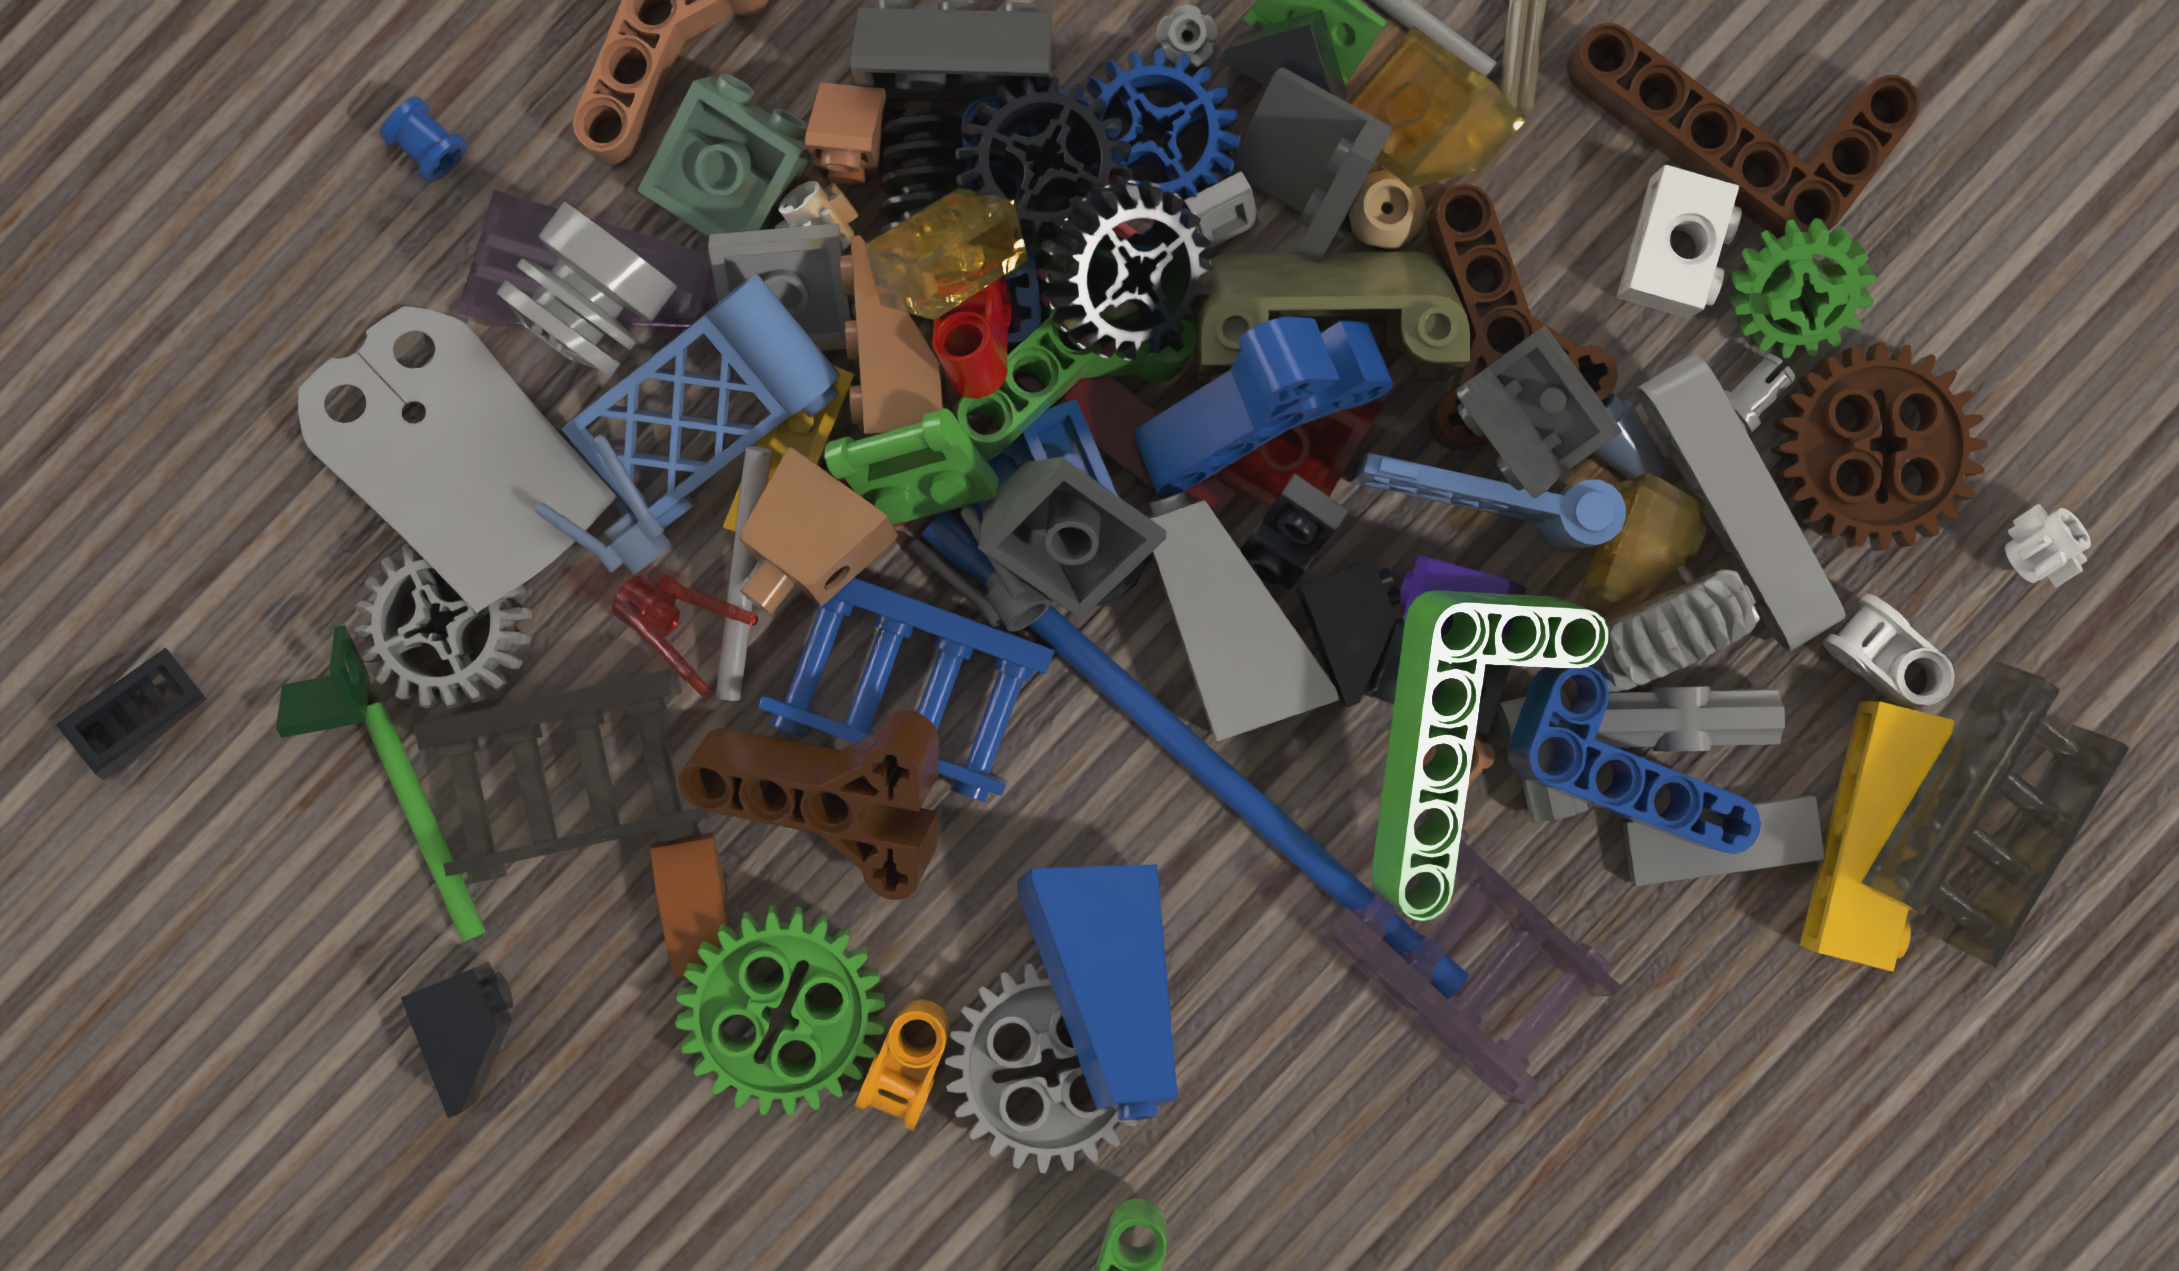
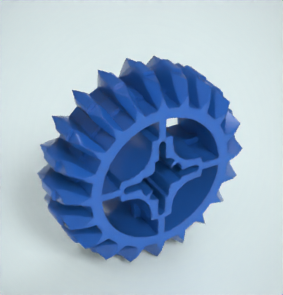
M1161 48L1154 50L1151 66H1143L1142 57L1137 50L1129 52V71L1125 73L1114 60L1106 62L1105 73L1110 83L1106 84L1099 78L1090 76L1086 80V89L1094 99L1103 98L1106 102V108L1099 120L1100 122L1105 120L1118 102H1121L1126 110L1125 118L1129 122L1131 129L1118 141L1129 142L1131 153L1130 157L1120 162V164L1126 165L1129 168L1139 164H1148L1155 167L1164 179L1168 178L1170 181L1158 183L1161 187L1160 189H1163V193L1165 191L1176 193L1183 200L1191 196L1197 198V193H1199L1196 189L1197 187L1205 190L1219 183L1220 181L1212 172L1219 174L1232 173L1234 161L1221 152L1238 149L1240 137L1233 132L1224 131L1223 129L1234 125L1237 122L1238 114L1235 109L1230 108L1216 110L1227 99L1228 90L1225 86H1217L1207 92L1204 90L1212 75V71L1205 66L1199 69L1193 77L1187 75L1190 57L1186 54H1181L1177 58L1175 68L1164 66L1165 50ZM1148 90L1164 91L1178 96L1187 104L1184 105L1182 102H1179L1171 107L1161 108L1151 104L1143 93L1139 94L1138 92ZM1083 98L1081 104L1086 107L1093 100ZM1141 120L1145 126L1149 125L1154 132L1171 129V131L1165 132L1163 146L1166 147V153L1162 147L1158 148L1152 140L1143 144L1141 142L1136 144V141H1142L1143 126H1141ZM1201 120L1205 131L1206 149L1198 163L1187 172L1181 162L1182 154L1176 142L1189 132L1190 125ZM1085 142L1070 150L1072 158L1083 164L1092 162L1083 171L1098 177L1096 161L1087 143ZM1142 218L1143 223L1150 224L1146 219Z

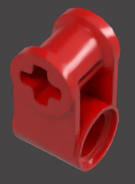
M1001 268L989 269L985 277L951 281L948 276L935 277L932 287L934 307L932 343L934 351L953 389L959 395L973 399L989 396L1000 388L1006 379L1008 371L1007 345L1008 327L1011 323V299L1005 273Z

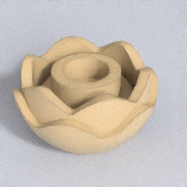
M1380 170L1368 174L1347 214L1353 234L1359 241L1366 245L1395 250L1405 246L1421 230L1426 216V204L1420 187L1409 176L1397 171ZM1385 203L1390 204L1393 208L1392 213H1383L1381 206Z

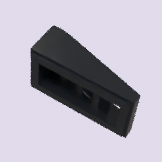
M164 648L56 725L94 774L102 780H106L131 762L207 698L170 651ZM160 673L165 676L180 695V698L171 704L168 703L152 682ZM140 690L143 691L159 712L149 720L131 698ZM120 706L138 727L128 735L111 715ZM99 723L103 725L116 742L107 750L90 731Z

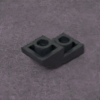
M1294 474L1242 545L1240 551L1259 578L1271 584L1280 583L1287 589H1290L1305 572L1320 548L1337 530L1349 510Z

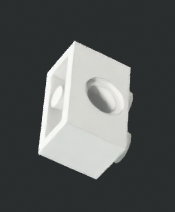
M1664 165L1650 177L1616 298L1687 319L1704 310L1706 304L1712 306L1718 297L1724 278V269L1716 267L1723 243L1729 245L1732 242L1741 219L1742 208L1734 206L1739 186L1669 165ZM1673 230L1684 231L1692 237L1696 246L1693 259L1682 258L1673 251L1670 244V235Z

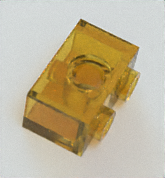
M958 188L864 245L881 306L935 320L1027 261L1028 258L1014 200L989 194L975 196L976 191Z

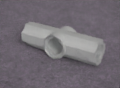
M1710 686L1652 687V692L1609 693L1608 705L1595 739L1616 748L1653 747V751L1667 752L1710 751L1711 746L1781 744L1782 733L1785 729V710L1781 701L1780 690H1768V688L1710 691Z

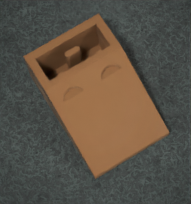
M850 236L852 255L841 256L840 266L844 295H849L850 305H855L856 320L845 321V339L848 360H853L855 369L860 368L861 385L850 386V410L853 425H858L859 432H864L866 437H871L922 422L926 413L943 408L949 409L947 378L937 358L862 237Z

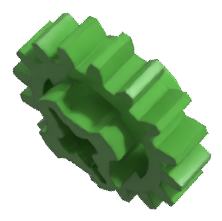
M1814 218L1808 231L1801 232L1794 219L1788 220L1785 227V236L1777 239L1774 234L1765 230L1761 233L1766 247L1760 252L1748 248L1741 252L1749 268L1748 270L1731 272L1730 278L1735 288L1739 291L1729 296V302L1735 314L1739 315L1736 320L1744 335L1753 334L1759 349L1764 352L1776 342V346L1783 358H1790L1796 345H1803L1808 355L1814 357L1817 355L1818 342L1827 339L1830 344L1837 348L1842 344L1838 331L1843 326L1859 330L1862 326V323L1855 314L1856 308L1873 306L1874 300L1868 290L1864 288L1876 282V275L1870 266L1865 263L1869 257L1859 241L1852 243V238L1846 229L1840 225L1829 234L1823 221ZM1812 254L1823 255L1829 258L1817 260L1812 257ZM1830 258L1835 260L1837 263L1833 264ZM1803 274H1805L1807 280L1803 281ZM1799 297L1801 299L1800 304L1797 301V298ZM1786 318L1792 323L1781 322L1778 320Z

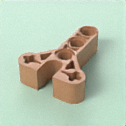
M621 0V4L574 113L573 128L580 143L593 157L605 164L618 165L632 159L642 145L685 41L734 14L740 16L755 15L763 10L770 0ZM662 1L672 5L669 17L661 24L652 26L643 23L644 13L652 4ZM636 59L646 61V73L642 79L633 84L619 83V72L624 64ZM610 117L621 119V132L617 138L603 144L595 142V128L602 120Z

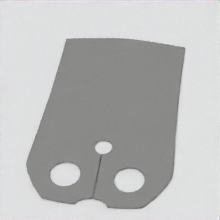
M403 306L367 329L366 340L356 353L339 359L331 357L299 387L298 414L302 435L306 445L314 455L397 531L461 598L478 613L534 577L554 562L575 542L554 527L553 524L538 515L535 510L537 504L545 503L586 531L617 496L551 425L477 335L463 321L430 309ZM418 331L431 337L435 345V353L427 365L411 369L397 362L393 349L395 342L400 336L407 332ZM338 386H355L366 397L367 405L364 413L352 422L341 423L334 421L325 411L324 402L326 396L332 389ZM419 402L424 405L426 409L424 419L416 424L405 421L402 417V409L406 404Z

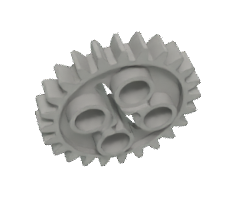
M1026 963L1023 971L1024 982L1016 984L1013 978L1003 971L1000 973L1003 992L996 996L989 989L981 986L978 988V991L986 1006L981 1011L966 1006L961 1008V1012L972 1025L969 1031H950L949 1036L964 1046L963 1053L946 1056L944 1062L953 1068L962 1069V1076L948 1082L946 1088L948 1092H966L967 1099L961 1102L954 1109L956 1117L976 1114L978 1119L972 1125L968 1134L974 1140L990 1132L993 1138L988 1152L992 1157L997 1156L1008 1145L1013 1148L1012 1165L1014 1168L1019 1169L1030 1153L1035 1154L1040 1173H1046L1052 1155H1059L1066 1170L1073 1171L1075 1151L1082 1149L1085 1155L1094 1163L1098 1161V1152L1095 1145L1097 1140L1103 1138L1107 1143L1116 1148L1120 1145L1118 1136L1112 1128L1117 1121L1135 1127L1138 1122L1136 1120H1119L1118 1109L1097 1110L1095 1105L1090 1108L1074 1106L1069 1098V1089L1072 1082L1078 1076L1084 1074L1080 1064L1057 1069L1055 1073L1056 1081L1052 1083H1047L1045 1078L1039 1073L1017 1077L1001 1083L993 1081L992 1075L996 1071L1040 1063L1042 1058L1041 1051L1045 1049H1050L1051 1053L1058 1059L1077 1055L1073 1045L1063 1044L1057 1036L1056 1025L1062 1013L1048 975H1046V979H1039L1032 963ZM1007 1023L1022 1025L1028 1034L1026 1050L1014 1059H1006L999 1056L993 1047V1038L996 1031ZM1021 1087H1029L1036 1090L1041 1098V1107L1038 1114L1026 1122L1015 1121L1006 1112L1008 1096L1014 1090Z

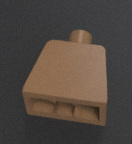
M790 447L784 454L741 530L740 541L749 553L762 564L742 587L740 592L769 615H772L793 587L819 605L825 604L891 545L898 534L886 514Z

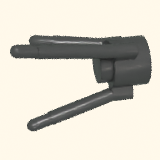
M965 506L961 510V515L979 544L982 523L974 510L969 506ZM912 539L909 542V548L924 563L975 605L992 628L1004 623L1009 631H1018L1039 619L1051 605V600L1047 595L987 554L985 555L996 572L986 581L985 585L990 591L986 597L921 541Z

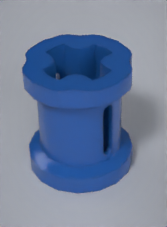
M412 97L403 102L388 116L380 130V137L389 146L398 145L420 166L419 175L425 181L431 183L443 178L459 163L467 150L468 143L459 134L450 135L428 114L429 105L420 97Z

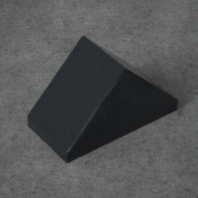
M1322 9L1238 34L1226 47L1219 60L1268 87L1277 69L1285 68L1344 101L1348 96Z

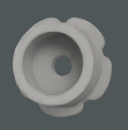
M1178 6L1173 10L1171 16H1164L1160 20L1156 29V40L1162 45V49L1165 50V60L1175 66L1177 58L1181 54H1186L1190 57L1189 67L1201 66L1214 54L1213 43L1218 40L1219 36L1217 24L1211 16L1201 14V10L1196 6ZM1190 31L1193 34V39L1190 42H1185L1181 38L1183 32Z

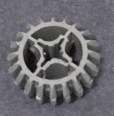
M409 543L403 545L402 556L405 566L392 557H385L381 560L382 569L389 577L388 580L368 577L365 581V586L377 594L375 602L359 601L355 605L357 611L364 614H372L371 625H361L354 631L358 638L374 639L375 645L366 649L362 653L361 658L366 663L384 660L385 663L378 670L375 679L380 684H388L399 677L395 696L400 699H410L418 691V700L421 707L433 708L441 695L442 702L447 709L460 708L463 692L473 703L485 700L486 690L482 679L495 689L503 688L507 681L498 666L501 664L508 668L519 669L523 663L518 655L509 651L511 644H530L531 635L525 632H515V621L531 619L532 611L529 608H513L511 602L520 598L526 592L524 585H520L476 613L463 599L460 601L454 600L446 586L438 585L434 573L437 572ZM416 586V589L411 592L416 605L415 614L409 623L399 628V616L403 602L411 589ZM440 612L462 613L454 617L455 621L450 622L446 626L448 634L425 633L434 629V625L442 620ZM490 617V632L487 642L480 655L473 662L471 656L476 653L472 643L473 630L478 623ZM431 645L435 647L442 660L450 661L455 674L439 676L428 672L415 663L407 651L414 647Z
M1721 569L1701 578H1695L1688 583L1676 586L1667 592L1635 605L1633 608L1605 621L1608 628V643L1605 652L1590 667L1602 674L1611 692L1629 690L1637 685H1644L1659 677L1662 678L1671 672L1685 668L1689 664L1726 648L1730 643L1740 640L1744 635L1750 633L1760 619L1753 605L1756 601L1748 585L1743 584L1737 571Z

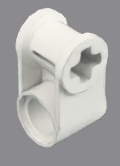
M1865 593L1858 601L1860 610L1838 635L1829 634L1823 641L1825 648L1845 667L1864 678L1885 696L1887 700L1897 706L1916 707L1939 703L1949 695L1954 686L1955 673L1952 663L1948 658L1910 627V624L1897 610L1870 593ZM1912 661L1921 664L1927 674V684L1918 695L1909 690L1904 680L1905 670Z

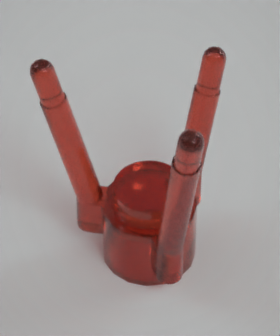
M668 574L663 575L656 583L644 575L634 576L626 581L614 597L612 613L649 642L698 694L706 695L709 692V686L664 638L674 630L680 619V610L676 607V600H682L750 626L758 623V616L736 605L682 586Z

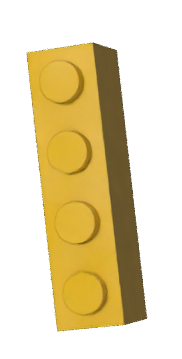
M1859 701L1823 846L1825 860H1820L1799 946L1817 953L1894 972L1897 958L1900 959L1904 956L1910 942L1911 926L1906 919L1911 898L1919 894L1925 881L1926 863L1921 858L1927 834L1934 832L1941 815V800L1936 796L1942 772L1949 770L1956 754L1957 741L1956 737L1952 735L1955 720L1880 701Z

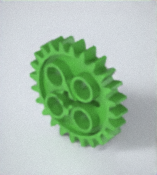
M770 906L766 924L758 926L754 917L748 911L744 912L741 933L737 934L723 923L718 929V937L722 945L720 948L705 941L700 944L698 953L707 964L706 966L696 963H688L684 976L696 986L679 988L676 1001L693 1009L678 1014L676 1028L693 1030L694 1033L683 1040L682 1053L702 1052L703 1055L696 1062L693 1073L697 1077L714 1070L717 1075L713 1083L712 1093L715 1095L723 1092L730 1085L737 1088L735 1096V1107L737 1108L745 1104L750 1095L759 1097L760 1114L766 1115L773 1099H782L787 1115L791 1116L794 1114L796 1098L804 1096L809 1105L814 1110H817L820 1107L821 1089L825 1087L833 1095L840 1098L843 1096L844 1087L840 1077L842 1074L859 1081L863 1077V1067L856 1056L875 1058L877 1055V1045L865 1035L884 1033V1020L869 1013L885 1007V994L867 991L880 981L879 969H859L868 958V949L866 946L855 948L849 952L845 949L850 939V930L847 927L838 931L832 937L827 935L828 916L822 914L813 926L809 927L804 925L802 907H796L790 922L787 923L781 922L776 907ZM769 957L779 962L783 968V973L773 981H760L751 975L748 965L756 958ZM805 960L808 962L809 967L793 994L792 1011L782 1017L766 1058L758 1061L754 1058V1053L769 1029L771 1009L777 1008L780 1005L797 963ZM829 983L839 989L842 997L832 1006L821 1007L812 1003L806 993L816 984ZM738 1014L752 1020L756 1030L747 1037L735 1038L724 1031L721 1023L727 1017ZM799 1040L810 1045L815 1053L806 1062L793 1063L782 1056L780 1049L789 1041Z

